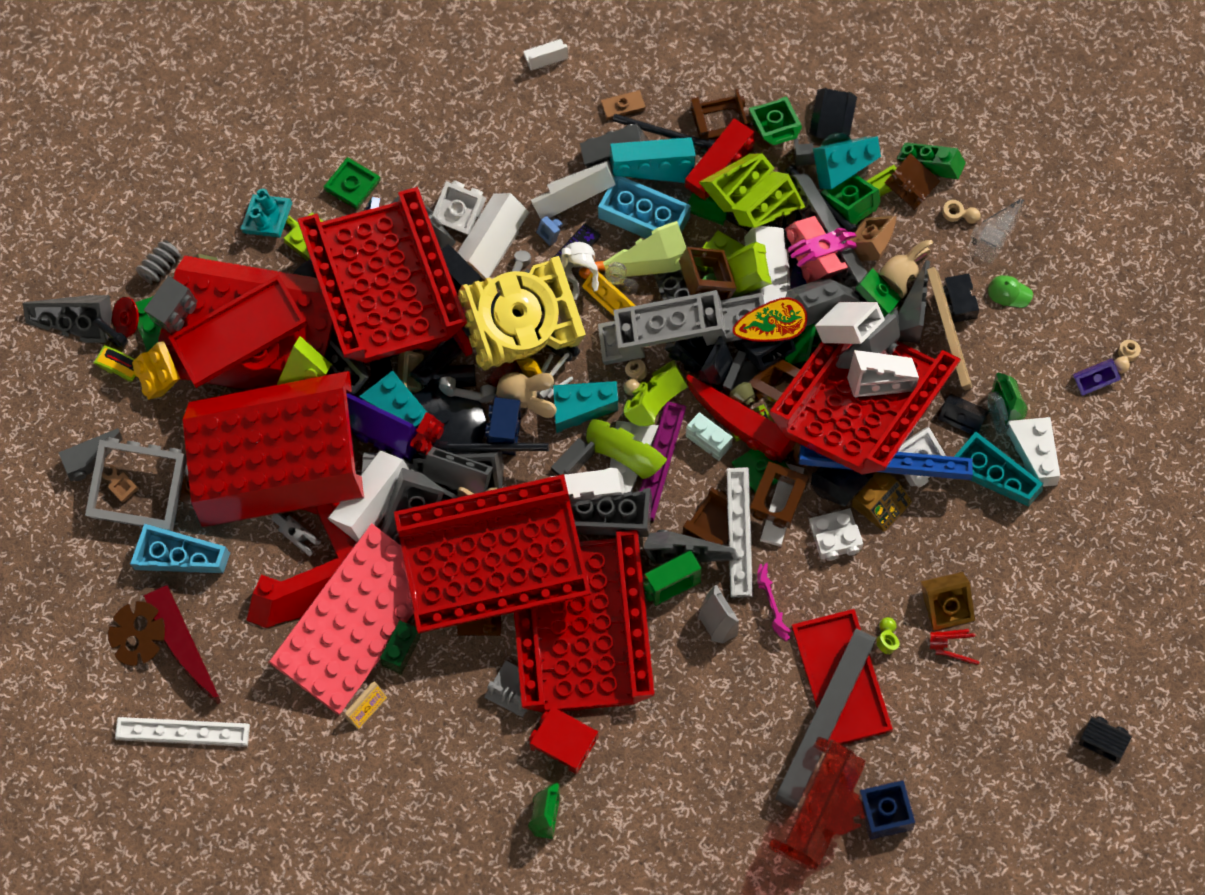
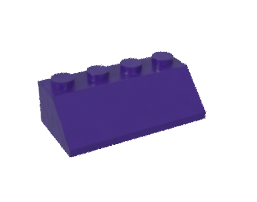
M348 393L347 402L351 433L356 435V438L363 443H373V446L380 451L385 452L387 450L395 457L411 461L417 451L416 447L410 446L411 440L418 433L414 425Z

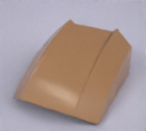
M897 216L865 218L857 227L858 229L855 233L857 236L848 240L856 243L857 248H853L861 262L872 260L878 262L893 236Z

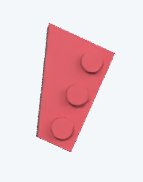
M815 216L796 221L785 228L791 245L803 239L809 240L826 234ZM819 241L821 248L829 249L827 242ZM837 251L819 257L815 261L807 262L801 266L803 278L807 283L824 277L830 279L848 268L845 262H840L836 255ZM810 253L803 254L795 258L799 262L801 259H803Z

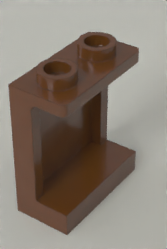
M713 487L709 489L708 496L695 515L684 524L683 535L724 546L728 544V498L723 490L714 489Z

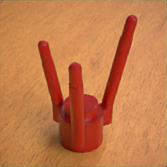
M969 629L930 633V649H935V654L949 656L976 665L979 664V661L943 650V648H948V639L974 638L975 634L969 633Z

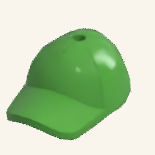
M1000 275L990 282L988 295L998 304L1025 308L1033 298V291L1018 282L1014 277Z

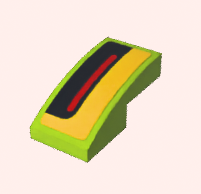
M104 345L94 364L111 374H117L129 382H132L135 378L132 364L135 359Z

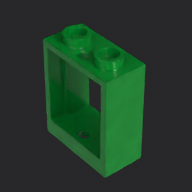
M690 550L645 574V582L643 583L645 588L644 596L648 602L652 601L657 606L701 583V566L692 551Z

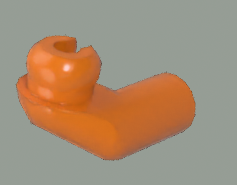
M604 261L595 262L598 272L606 271L603 264ZM582 267L579 270L580 277L585 280L591 274V271L586 267Z

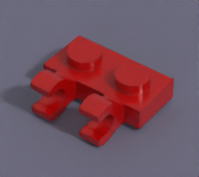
M426 412L416 430L418 433L411 440L410 446L416 447L418 452H426L425 455H427L433 447L432 443H435L442 436L444 424Z

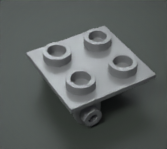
M505 661L495 680L489 683L488 691L484 698L523 718L528 709L522 708L519 667Z

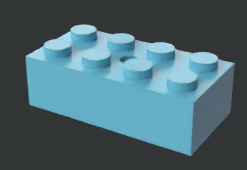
M614 176L616 185L607 189L598 206L599 219L644 238L651 236L652 231L656 228L675 221L678 222L682 233L690 218L691 205L625 177Z

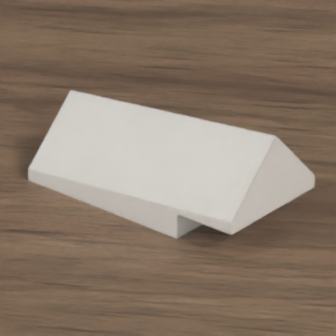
M609 160L549 183L547 186L550 192L531 200L540 219L546 216L551 218L615 186Z
M511 193L493 194L457 253L483 279L490 278L517 237L519 228L529 215V211Z
M768 226L752 228L744 236L745 246L754 242L765 245L767 265L772 284L749 294L763 293L765 304L779 298H785L787 291L790 290L789 255L785 249L784 229Z
M379 451L360 475L362 476L364 498L340 502L328 519L357 542L370 524L377 526L385 516L401 469H409L404 460Z

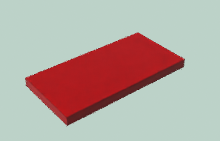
M277 275L168 338L194 386L198 388L308 324L280 275Z
M855 609L792 624L791 626L816 709H818L856 628L861 630ZM868 656L828 740L829 748L893 731L870 656Z

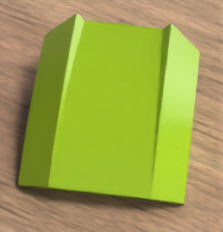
M754 242L736 251L727 259L737 288L732 295L734 298L772 284L767 265L765 245Z

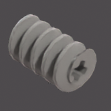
M164 240L159 242L158 248H154L152 253L147 255V259L141 262L142 266L138 265L136 267V271L145 281L153 284L152 280L160 281L157 274L165 276L163 268L171 269L168 262L176 263L173 258L174 256L177 258L182 256L174 245Z

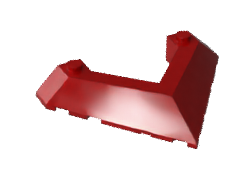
M340 502L302 509L318 515L337 559L284 581H278L261 574L252 594L247 615L248 622L269 628L303 616L357 543L328 519Z

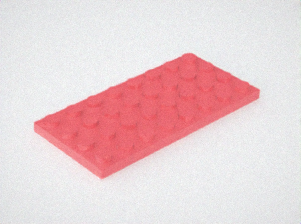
M370 524L268 662L338 715L341 714L380 660L399 620L407 623L414 613L401 545L375 525Z

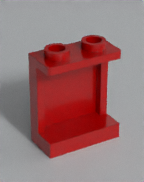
M552 706L549 712L545 711L542 715L539 729L531 733L529 737L530 749L533 751L537 749L568 766L569 771L577 775L599 738L598 731Z

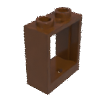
M687 247L679 259V263L689 295L717 290L721 300L730 299L737 288L725 251ZM696 266L712 267L716 280L700 279Z

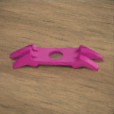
M836 228L830 233L809 240L803 239L790 246L787 250L788 252L796 250L790 255L791 258L810 253L797 263V266L801 267L809 261H815L819 257L837 251L841 252L847 248H857L854 241L848 240L855 238L857 235L853 232H848L844 228ZM819 241L827 242L829 249L821 248Z
M765 563L762 567V564H760L757 573V583L759 588L764 589L775 618L772 622V628L782 640L787 642V639H790L788 633H791V631L782 622L783 612H778L771 589L772 581L767 577L768 565Z

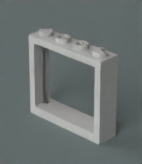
M107 437L106 441L99 440L85 516L141 527L144 524H148L173 532L187 461L186 455L182 453V450L176 448H169V451L161 450V446L148 444L147 448L141 447L139 442L127 441V444L119 443V439ZM107 448L176 460L165 520L95 509Z

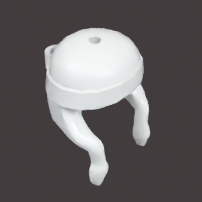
M583 242L570 243L562 249L560 260L567 280L573 283L572 295L574 300H577L580 289L579 283L571 271L572 267L584 266L592 272V288L594 291H597L599 286L598 268L594 262L595 253L589 244Z

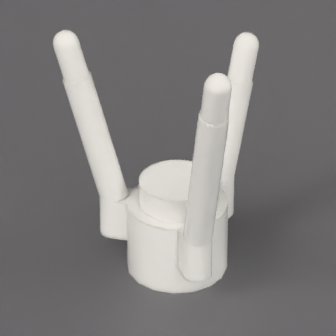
M568 353L560 359L549 374L554 376L569 357ZM552 354L549 355L541 369L542 373H545L553 358ZM569 377L559 385L568 384L573 380V377ZM552 388L537 391V396L541 399H544L546 396L551 398L554 394Z

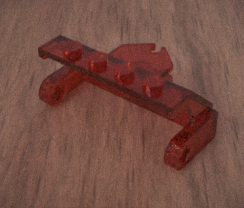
M817 737L814 747L824 752L825 755L789 835L784 843L771 839L768 844L770 850L807 870H816L820 866L833 835L841 836L861 827L860 823L856 824L853 821V818L857 817V815L860 819L865 818L860 796L853 792L864 769L865 760L836 741H829L821 737Z

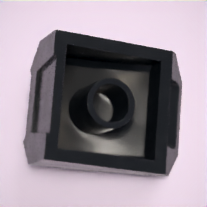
M826 87L817 90L809 134L823 139L849 141L857 96L851 92L832 90Z
M719 336L698 378V380L719 392L723 390V384L733 364L729 348L721 336Z
M820 467L815 473H812L811 486L819 497L846 507L874 476L870 473L860 474L852 469Z

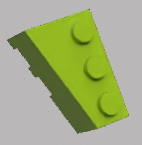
M762 153L749 154L699 183L723 212H732L731 208L762 182L775 168Z
M773 171L736 203L731 210L739 225L756 228L775 220L779 216H786L796 209H803L805 205L789 174Z
M299 336L277 385L325 376L332 364Z

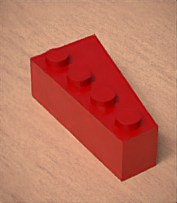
M734 118L685 178V187L703 200H706L710 195L699 182L747 156L754 148V131Z

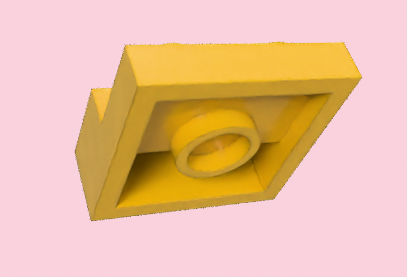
M164 341L157 342L148 352L141 353L132 362L134 374L139 378L142 393L147 396L148 400L163 396L180 379Z

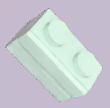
M700 412L686 427V437L707 453H712V456L718 461L732 447L733 437Z

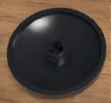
M439 385L429 386L414 395L429 414L444 424L443 434L435 443L440 441H449L450 443L482 442L486 430V418L484 409L479 401L457 396H447L440 390ZM416 451L415 453L418 457L427 456L425 455L426 452Z

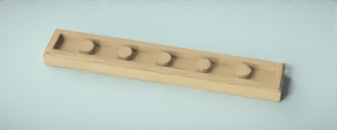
M934 267L927 269L951 353L961 359L956 367L961 387L964 390L972 389L939 272Z

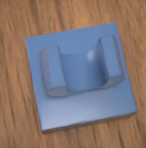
M546 216L541 219L536 233L551 246L557 241L560 233L559 227L563 223L558 218L551 221Z

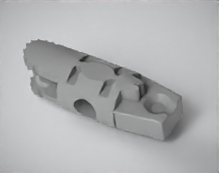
M279 513L274 514L271 518L280 526L278 531L309 557L313 554V551L303 542L308 538L315 545L319 546L321 543L318 538L290 515L286 518Z

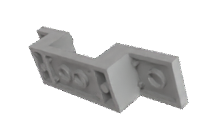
M716 290L613 310L615 321L598 324L603 364L608 365L645 358L644 347L703 336L707 346L714 345L719 336L725 342L740 340L742 338L735 336L732 329L745 314L765 304L763 293L721 300Z

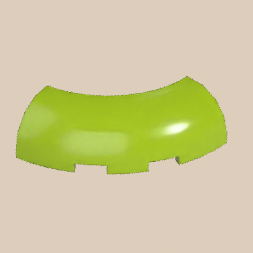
M675 360L652 373L653 377L648 383L642 382L632 392L634 395L631 401L627 400L624 406V415L631 423L638 426L655 424V418L661 408L678 393L688 388L686 380Z
M592 419L587 428V443L593 442L595 444V453L615 459L634 471L642 479L654 475L667 461V458L648 443L643 444L640 441H635V435L622 428L617 430L616 428L609 427L610 423Z

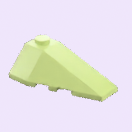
M675 221L656 228L648 238L644 240L640 238L635 242L636 245L629 250L623 249L603 262L609 279L670 273L680 270L679 259L684 253L686 245L678 222Z

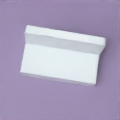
M559 39L525 50L524 56L530 71L568 59L567 45L563 44L562 40Z

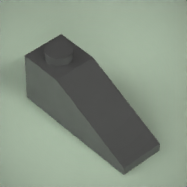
M118 428L58 452L70 481H81L88 474L92 473L99 440L106 441L107 437L119 439V443L123 440ZM107 448L106 457L111 453L113 449Z

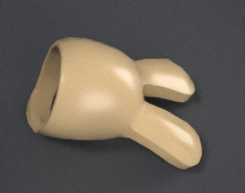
M932 240L918 243L906 255L892 257L880 269L879 275L902 299L907 294V284L910 281L916 280L919 275V268L916 263L930 254L931 250L928 247L933 244Z
M510 372L503 375L499 380L496 392L498 398L520 400L521 409L529 408L544 418H552L557 411L555 404L536 398L537 391L547 390L553 386L554 379L551 374L541 373L529 378L518 372Z

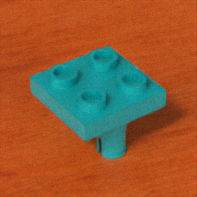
M259 189L257 195H252L241 231L244 234L281 238L293 202L290 198L270 196L266 189Z

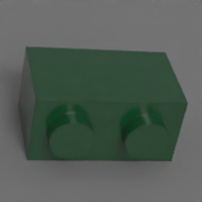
M399 620L380 657L383 667L402 675L421 638L416 627Z

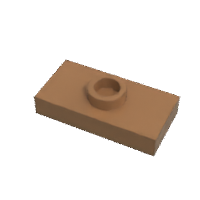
M640 90L601 100L606 120L613 119L614 113L626 116L646 110Z

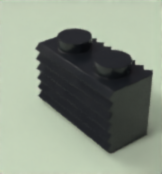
M1091 716L1078 744L1119 764L1132 736L1123 727L1117 726L1115 728L1109 725L1106 719L1099 716L1096 718Z

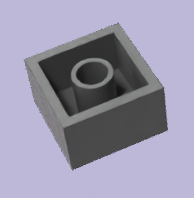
M168 276L144 311L153 323L174 334L183 327L187 315L195 310L197 299L189 288Z

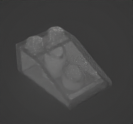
M1023 199L1017 200L981 223L979 228H974L970 236L972 239L968 246L971 248L969 256L989 266L993 265L1020 219L1024 204Z

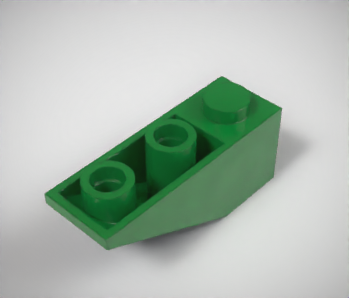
M906 142L897 157V160L903 162L911 153L931 173L951 179H959L966 164L958 148Z

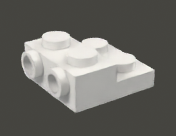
M453 180L452 183L446 181L432 215L442 225L468 235L476 218L480 216L487 198L482 196L483 192L472 188L469 191L464 189L465 185Z
M925 427L910 437L898 450V452L946 456L929 427ZM904 474L910 486L921 487L929 482L928 476Z
M850 508L809 518V524L821 560L827 559L831 561L837 559L839 555L846 553L847 555H855L862 550L863 541Z

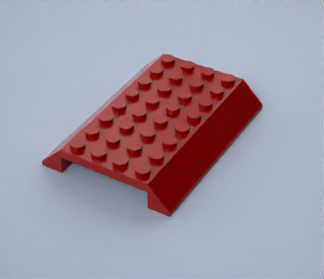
M418 187L398 192L399 202L323 222H320L318 213L297 219L345 358L367 363L447 341L467 324V319Z
M184 256L175 269L173 279L190 289L197 299V306L191 314L187 315L181 329L277 275H280L308 324L278 342L279 355L276 361L268 368L254 371L245 368L240 363L205 384L245 391L277 385L299 336L326 359L333 324L317 278ZM161 328L158 342H165L180 379L192 381L168 338L172 334Z
M897 341L898 347L891 355L913 359L919 376L916 388L912 392L854 397L847 378L849 369H841L836 366L840 355L853 344L821 342L772 407L769 414L785 437L860 474L883 471L940 392L961 359L944 350L934 359Z
M349 371L188 403L183 416V429L191 504L202 527L364 498L362 476L357 475L355 471L347 394L352 393Z
M564 474L394 512L418 633L591 595Z
M638 530L616 532V538L579 542L591 595L514 612L522 708L543 713L545 711L549 712L552 706L560 711L634 705L655 696Z

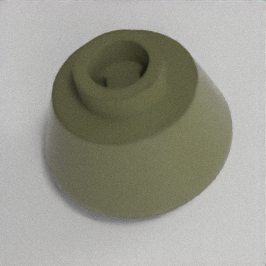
M743 382L739 384L728 395V397L748 408L755 403L754 398L756 395L751 383Z

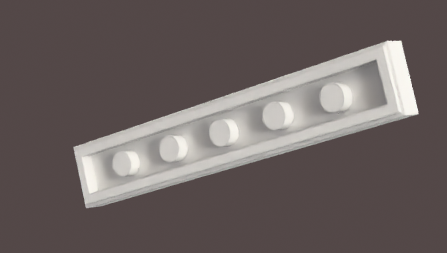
M727 468L729 547L735 548L739 555V560L729 561L731 598L753 597L749 468Z
M118 717L115 739L248 747L250 724Z

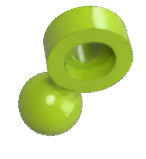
M885 617L880 621L879 628L882 633L876 639L879 650L885 654H892L899 647V640L894 634L897 625L895 620L890 617Z

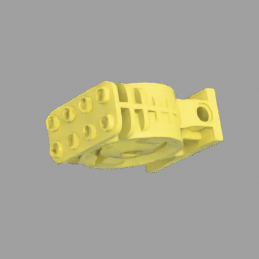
M559 256L551 258L548 262L533 265L529 273L520 271L507 272L494 279L486 278L483 282L475 281L469 286L467 284L462 285L458 292V298L467 319L465 328H469L471 334L469 341L472 348L475 347L477 365L479 368L482 367L483 370H488L492 366H501L502 363H512L514 360L526 359L538 353L546 345L556 350L568 346L570 348L578 346L586 335ZM497 289H499L501 295L498 297L493 308V318L497 325L496 327L491 317V304L497 294ZM540 302L544 308L545 316L543 324L538 330L541 337L538 341L535 328L538 326L542 315ZM512 310H519L522 316H514ZM558 315L560 316L561 324H557ZM513 337L516 338L518 345L515 344Z

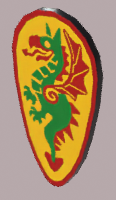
M790 297L779 298L745 314L734 325L732 329L733 334L742 339L761 342L793 339L805 330L807 312L798 300Z

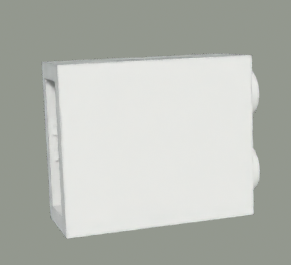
M839 302L815 327L822 343L861 344L885 319L878 302Z

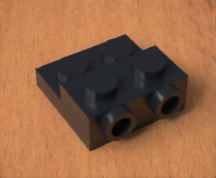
M703 336L668 342L664 349L669 352V358L682 362L685 370L696 372L702 369L714 345L707 346Z

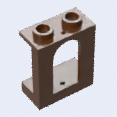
M735 89V96L700 103L699 97L691 98V111L699 139L706 141L718 139L727 128L708 131L704 114L732 109L738 112L740 116L739 122L747 127L751 125L749 113L744 111V108H746L744 96H740L738 89Z
M781 359L766 370L760 371L749 382L756 395L755 399L760 400L762 397H765L776 403L783 392L773 388V386L785 374L795 378L800 369Z
M769 461L751 503L750 514L757 520L764 521L766 519L771 521L778 528L784 529L787 527L790 529L802 494L808 486L809 476ZM773 479L793 485L786 506L777 513L770 512L765 507V498Z

